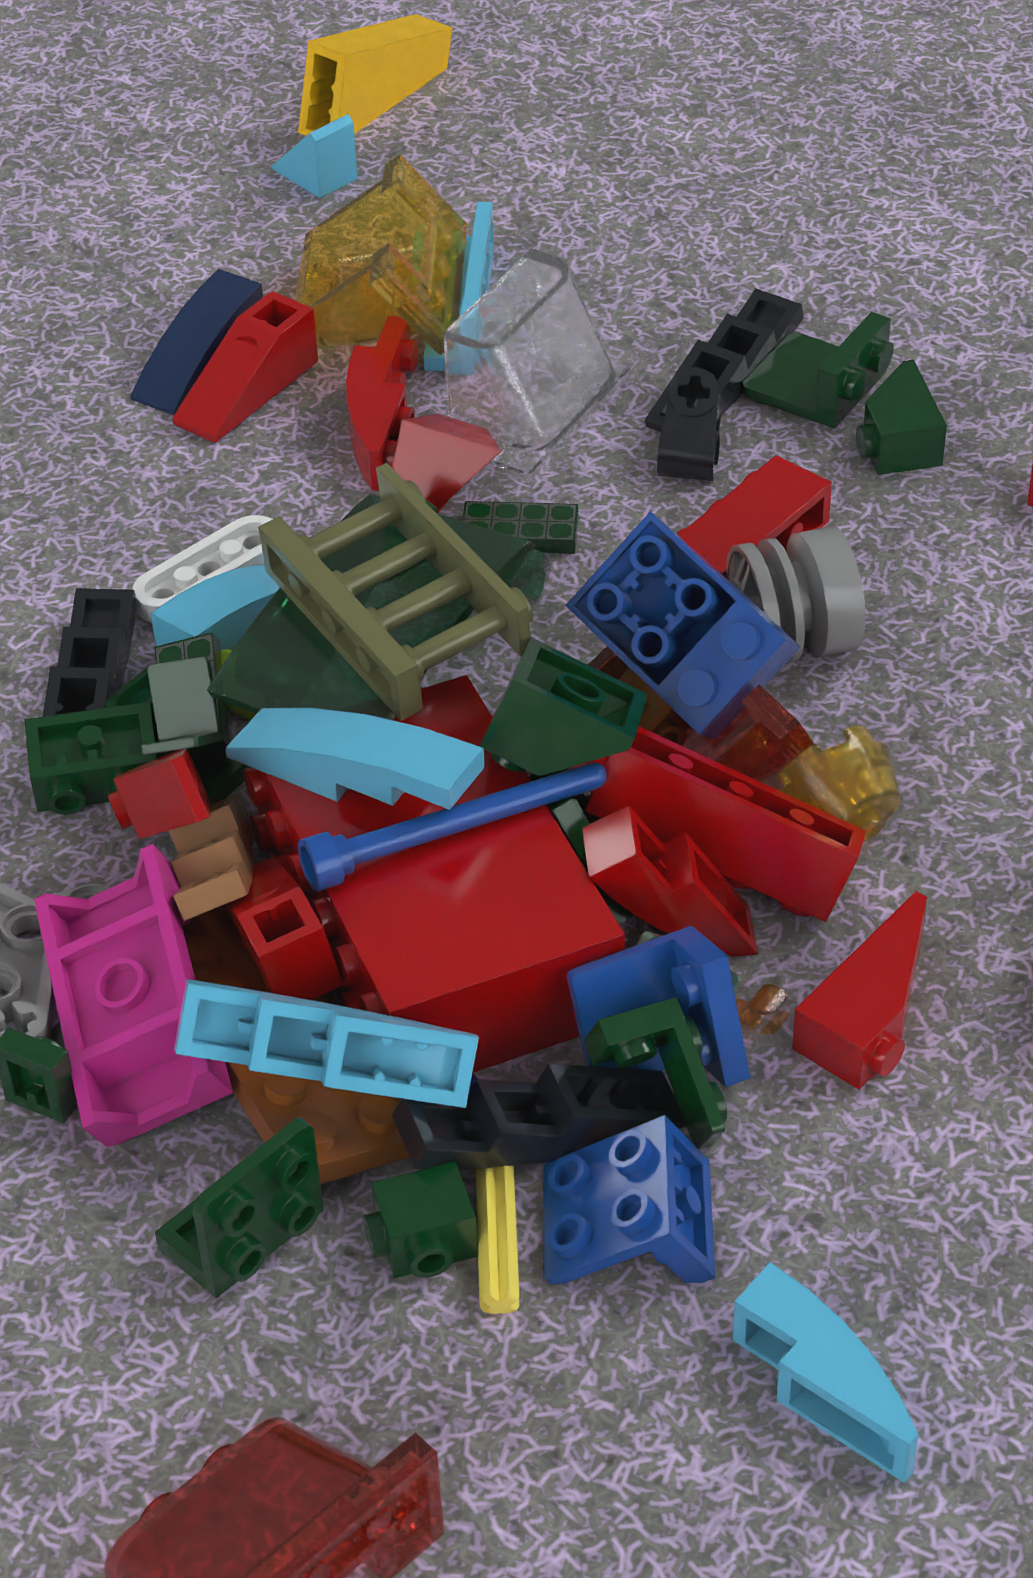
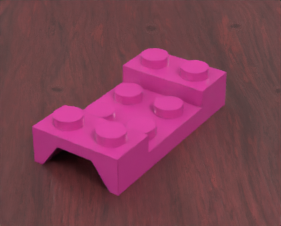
M153 844L140 849L134 877L90 898L84 899L44 894L34 899L65 1048L68 1050L70 1058L71 1076L82 1127L106 1147L119 1145L233 1093L226 1062L175 1054L174 1047L186 979L195 980L182 925L189 923L190 919L183 920L173 897L181 886L171 862Z

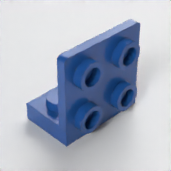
M693 926L683 928L568 971L567 981L586 1066L593 1065L583 1040L599 1019L677 997L684 1017L690 1016L698 1027L702 1041L700 1060L703 1067L725 1087L751 1078L728 957ZM659 1052L655 1057L643 1063L626 1068L665 1070ZM615 1060L596 1065V1067L618 1068Z
M665 1115L561 1156L555 1161L547 1162L544 1165L543 1277L549 1283L565 1284L650 1251L660 1264H666L685 1283H703L715 1278L710 1161Z

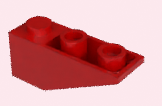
M271 291L239 315L173 416V424L216 443L318 362L314 308Z
M275 857L254 865L252 884L248 895L226 903L224 906L269 992L313 1000L343 986L344 983L324 929L300 886Z

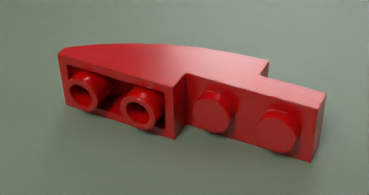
M388 316L376 347L354 345L348 364L346 391L350 441L360 472L373 491H379L376 468L385 463H388L391 467L393 466L402 419L415 418L414 407H407L405 372H415L418 361L417 340H410L409 318Z

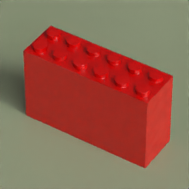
M467 675L421 688L423 710L402 721L382 700L345 711L423 727L476 746H480L492 719V715ZM484 750L485 768L454 805L531 782V779L526 771L515 772L499 765L491 757L490 752ZM251 767L244 770V779L253 805L258 807V813L250 815V825L255 842L261 852L272 850L277 861L300 886L320 921L344 983L343 986H340L343 992L338 995L340 1006L476 1034L479 1039L472 1073L580 1037L568 986L567 973L576 967L625 950V934L546 805L355 865L354 873L344 876L343 884L314 892L306 880L298 853V841L300 839L325 831L329 832L331 836L342 834L346 839L445 808L406 792L392 806L352 789H348L339 801L336 802Z

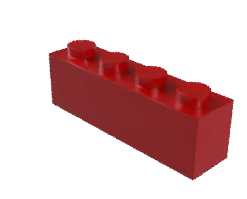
M775 455L757 471L750 472L743 482L724 498L716 500L707 512L691 525L679 530L676 534L726 578L727 555L731 546L753 543L757 547L760 540L776 538L786 551L787 542L791 534L823 528L829 522L832 482Z
M639 726L630 749L609 756L604 767L607 773L606 782L600 788L594 789L585 810L586 812L601 819L629 805L662 843L686 832L732 886L741 889L753 888L778 900L784 909L802 917L813 916L827 922L859 858L866 830Z

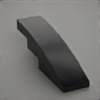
M755 288L737 317L726 314L708 343L697 340L673 378L687 368L698 367L707 370L715 377L718 383L723 415L743 394L744 379L788 334L793 333L804 318L802 304ZM671 381L644 420L646 427L661 432L665 423ZM694 392L693 399L687 401L688 407L697 408L698 402L704 398V394L702 392Z
M76 588L70 627H63L57 667L50 666L42 717L105 708L107 699L122 688L137 612L135 590Z
M548 1063L536 1083L476 1079L469 1090L466 1108L401 1098L391 1114L414 1169H425L456 1161L458 1169H483L551 1162L561 1156L664 1115L678 1129L686 1127L676 1097L662 1071Z

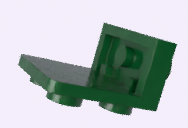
M871 312L840 346L799 332L788 334L744 379L743 394L748 398L835 429L887 372L894 350L893 343L889 342L891 318Z
M296 1118L204 1190L197 1199L156 1230L155 1237L158 1250L216 1299L237 1281L242 1282L252 1277L262 1266L265 1258L291 1237H298L304 1234L314 1224L318 1215L324 1211L314 1128L302 1118Z

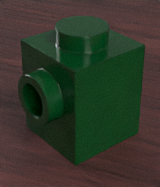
M456 1161L371 1182L374 1212L363 1215L364 1229L373 1258L386 1255L393 1278L410 1274L420 1278L434 1277L446 1271L452 1263L478 1257L476 1216Z

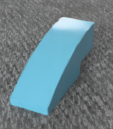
M265 565L238 568L208 578L179 593L151 613L155 644L159 646L213 632L220 642L221 651L232 648L243 654L299 608L267 574Z
M769 1262L734 1301L733 1341L779 1370L778 1402L905 1483L914 1471L918 1432L897 1390L876 1358L849 1326L808 1288Z

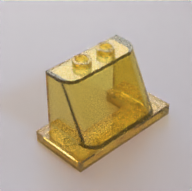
M401 154L384 165L383 179L305 234L295 301L314 308L317 348L319 349L376 341L380 337L388 316L402 317L409 324L410 335L418 333L439 355H442L457 343L467 223Z

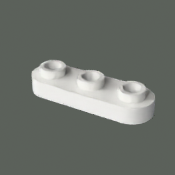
M261 515L239 518L142 574L133 585L139 617L152 623L151 613L192 586L230 570L253 565H265L258 527L273 519Z

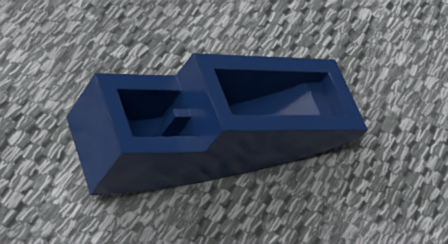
M218 269L183 306L161 337L130 395L131 400L175 415L236 318L263 298L262 283Z

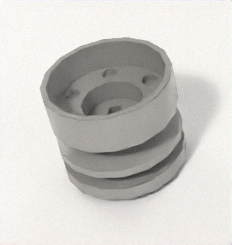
M837 526L793 533L787 542L786 551L776 538L760 540L757 547L753 543L731 546L727 555L726 579L757 605L801 647L787 663L797 662L800 659L804 643L813 656L820 657L859 648L864 639L866 625L865 599L861 576L854 553L846 536Z

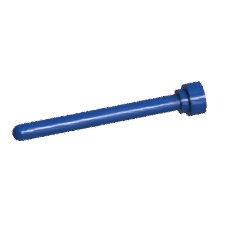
M592 762L454 805L450 810L446 808L349 839H346L342 834L331 836L329 832L325 831L298 841L300 863L314 892L322 891L343 884L344 876L354 873L355 865L600 788L606 782L607 773L601 764Z

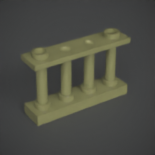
M385 463L376 468L380 502L311 537L305 534L298 536L280 516L259 526L258 529L267 574L402 721L423 710L420 681L424 679V671L495 633H498L521 657L530 640L529 623L533 620V612L523 592L516 587L510 588L426 503L418 486L411 480L405 482L388 463ZM391 524L407 539V541L344 573H341L339 570L331 571L321 561ZM426 559L442 575V577L378 610L371 606L365 608L355 597L361 592ZM459 596H462L478 612L476 615L413 648L407 644L400 646L389 634Z

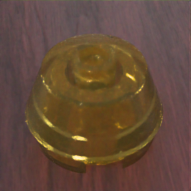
M853 726L844 729L845 733L843 735L847 740L846 742L823 751L820 750L817 744H814L792 760L778 775L779 780L784 786L779 791L866 830L864 842H866L884 828L885 821L897 810L902 797L887 744L877 742L865 726Z

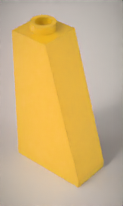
M413 14L309 40L298 133L307 136L309 133L349 114L353 121L354 134L447 69L453 28L418 14Z

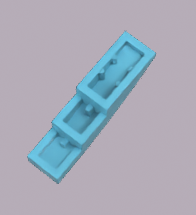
M262 708L226 747L227 758L336 802L339 801L348 789H352L393 806L401 795L406 792L450 810L485 768L484 748L423 727L367 714L318 708Z
M186 979L174 1050L177 1055L244 1064L248 1066L250 1071L321 1081L323 1087L466 1108L479 1037L476 1034L334 1004Z

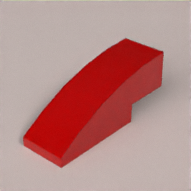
M629 805L582 828L589 878L615 902L644 922L668 934L693 926L726 955L733 957L758 955L749 905L686 832L662 843Z

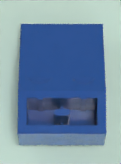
M651 511L565 605L629 668L653 688L698 734L712 739H716L801 648L757 605Z

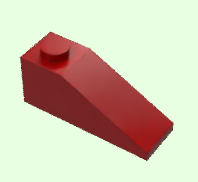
M188 748L179 749L117 775L113 780L118 790L108 794L109 801L121 828L124 830L134 826L139 839L209 818L212 806Z
M917 891L795 1008L792 1049L858 1090L876 1073L882 1077L889 1075L899 1063L905 1049V1042L902 1040L923 938L927 897Z

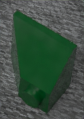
M531 637L479 747L490 752L494 761L515 772H525L527 770L538 776L629 750L635 739L647 694Z

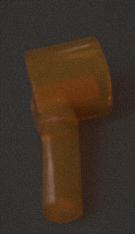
M764 984L750 1001L735 998L739 1019L742 1024L754 1030L765 1016L776 1013L760 1032L764 1035L776 1033L790 1016V1013L787 1011H778L787 1000V993L776 985Z

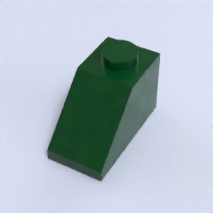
M914 360L903 361L865 401L864 425H858L856 429V443L859 455L862 459H871L878 475L943 466L947 425Z

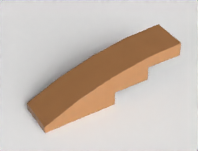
M240 792L212 804L209 818L168 831L178 852V855L171 861V865L181 886L173 897L184 921L248 895L252 884L254 861L247 806Z

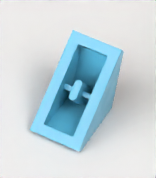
M349 114L309 133L273 164L271 168L319 198L358 179L354 125Z

